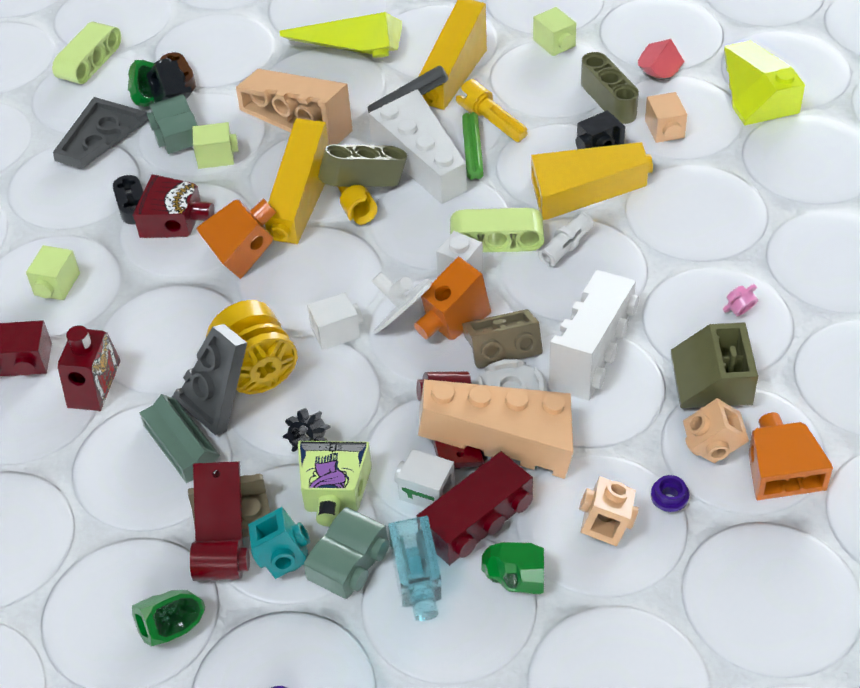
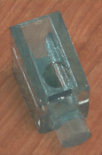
M428 516L388 523L390 553L402 607L412 606L414 617L417 621L433 619L439 614L436 601L441 599V575Z

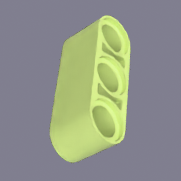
M98 22L88 23L55 57L52 66L54 76L78 84L86 83L118 49L121 43L120 29Z
M534 208L464 209L456 211L450 218V235L453 231L481 241L483 252L534 251L544 244L543 216L539 210Z

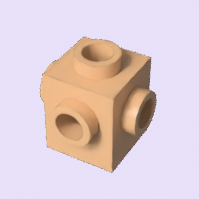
M718 398L683 420L687 435L685 441L690 451L712 463L726 458L731 452L749 442L740 411Z
M599 476L593 490L587 488L581 499L579 510L584 512L580 533L617 546L626 528L631 529L636 520L639 509L633 506L636 490L618 481H611Z

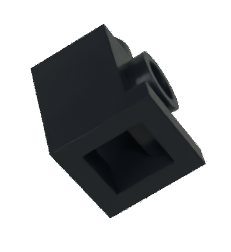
M169 58L158 60L146 75L155 102L181 94L187 99L192 93L191 87H185V75L179 69L177 60L171 61Z
M608 110L577 123V137L575 139L577 149L624 144L625 125Z

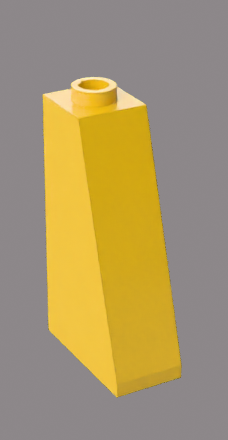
M457 0L419 74L421 76L437 66H442L448 76L447 82L422 95L428 106L445 110L487 51L486 3L474 0Z
M296 118L268 201L277 212L265 223V227L273 236L274 241L299 243L325 186V183L318 178L325 148L329 145L326 122Z
M642 142L531 155V180L543 220L647 186L648 173L653 171L652 157L650 154H646Z

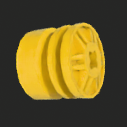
M246 300L230 305L217 314L208 327L206 337L212 327L225 324L247 342L236 389L240 393L250 395L263 393L275 388L287 379L295 368L298 359L296 346L289 339L288 334L281 328V324L273 311L263 302Z

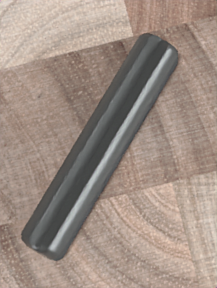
M442 66L433 68L367 107L368 113L417 89L421 95L426 94L448 81L446 71Z

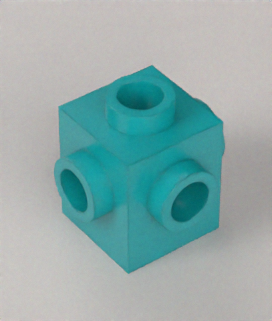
M283 507L248 524L252 556L260 568L266 567L275 579L304 565L308 557L307 545L310 543L309 534L302 523L295 524Z

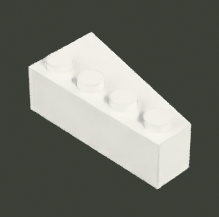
M418 89L369 113L371 141L375 145L395 146L404 150L408 156L403 170L441 204L467 191L466 162Z
M596 270L583 290L581 302L576 301L572 307L570 320L565 319L561 324L560 332L562 333L560 337L554 335L550 341L549 389L561 393H571V396L589 401L594 389L602 387L606 374V368L604 367L606 363L612 364L617 351L616 341L618 338L623 339L627 331L628 315H634L637 310L639 296L634 295L636 280Z

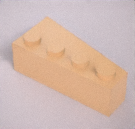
M257 69L236 86L241 111L290 133L296 118L326 122L329 145L339 144L353 131L347 83Z
M424 379L419 407L418 436L463 449L467 446L478 448L488 457H494L502 451L509 458L521 461L520 466L534 470L535 466L552 470L553 476L565 479L573 455L571 393Z

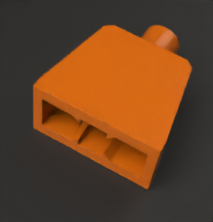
M264 198L251 210L240 200H234L200 224L196 230L222 264L241 279L273 242V236L264 227V224L277 212Z
M458 256L421 296L426 314L414 323V327L424 339L430 338L435 332L439 331L449 340H454L463 333L462 323L487 317L491 313L483 274Z
M775 412L761 416L758 421L760 428L752 431L749 445V460L756 500L826 491L833 466L807 425L802 422L783 424L780 415Z

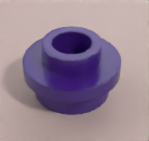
M665 475L653 484L651 500L657 508L663 511L676 512L687 505L689 489L681 478L674 475Z

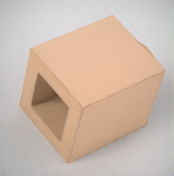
M676 92L647 97L645 122L655 143L685 138L687 113Z

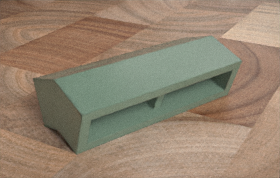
M161 394L152 406L139 412L143 426L186 484L193 480V463H212L220 456L177 399Z

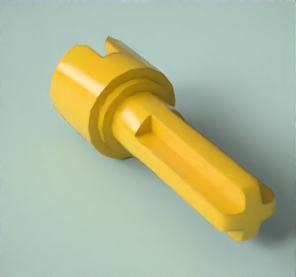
M470 79L461 86V90L467 94L466 98L462 95L456 96V102L469 113L475 112L478 116H484L516 142H521L527 136V127L493 101L492 92L475 79Z
M362 185L338 187L342 194L340 197L341 207L350 221L354 219L358 225H363L370 222L376 216L377 204L367 188Z

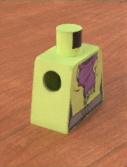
M298 441L301 492L305 510L317 512V523L330 527L334 519L345 507L355 511L359 510L372 467L369 442Z

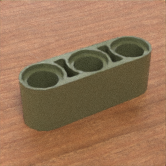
M589 52L582 57L581 86L604 111L608 110L622 124L635 121L637 118L639 95L637 87L603 53Z
M328 145L324 151L318 178L327 185L337 187H350L353 185H362L364 187L399 185L408 155L404 150L388 145Z

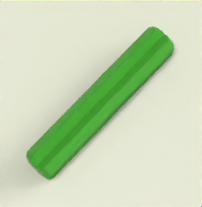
M466 112L462 116L467 177L470 180L475 178L481 179L484 175L478 115L475 112L470 114Z

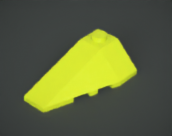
M387 12L280 30L279 32L281 37L288 40L372 54L374 58L389 56V51L398 50L402 21Z
M751 40L724 46L726 69L729 73V89L732 93V108L744 126L800 113L805 84L790 65Z

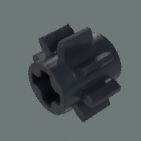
M303 408L297 411V417L292 416L285 420V423L290 427L287 433L283 435V438L289 440L292 445V452L298 450V441H328L324 435L331 426L325 424L321 419L322 412L319 411L309 415L308 410Z

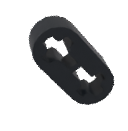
M124 175L114 181L113 191L121 219L127 224L134 225L133 213L135 209L131 210L130 207L135 205L137 207L143 194V189L138 177ZM131 189L132 191L130 193H125L126 190Z

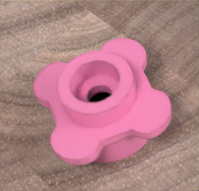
M752 284L747 289L743 285L735 288L727 295L726 298L729 302L723 308V311L727 313L732 310L736 316H740L750 310L758 302V298L753 293L757 286Z

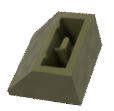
M745 322L709 324L671 349L670 355L680 408L704 407L716 398L730 406L753 405L758 373Z

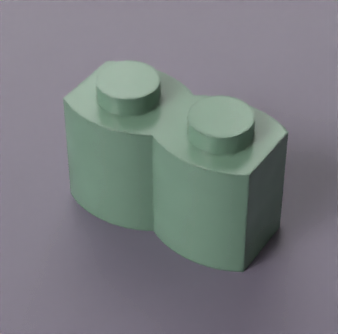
M183 94L149 104L151 113H147L146 116L151 130H154L159 148L164 146L167 153L170 154L193 146L192 126L198 125Z
M345 507L334 519L326 535L316 543L306 558L303 566L307 580L344 599L350 597L354 590L360 591L368 578L367 569L375 561H381L388 551L389 540L386 525L349 507Z

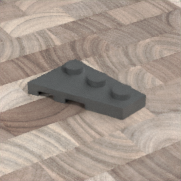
M93 97L53 151L54 161L81 169L146 123L148 121L147 112Z
M225 324L212 327L196 354L198 361L194 368L187 370L183 377L185 380L182 388L176 389L172 396L214 435L227 432L247 342Z

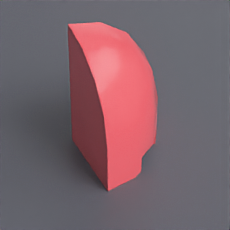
M672 39L648 44L638 59V66L649 76L669 78L678 72L685 61Z

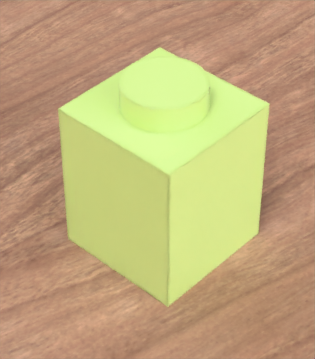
M554 7L533 17V40L549 54L555 56L576 46V22L560 9Z
M229 122L192 126L193 147L198 169L234 165L233 152H239L237 135L230 132Z
M45 245L42 246L26 271L35 296L58 300L66 298L80 274L73 250Z

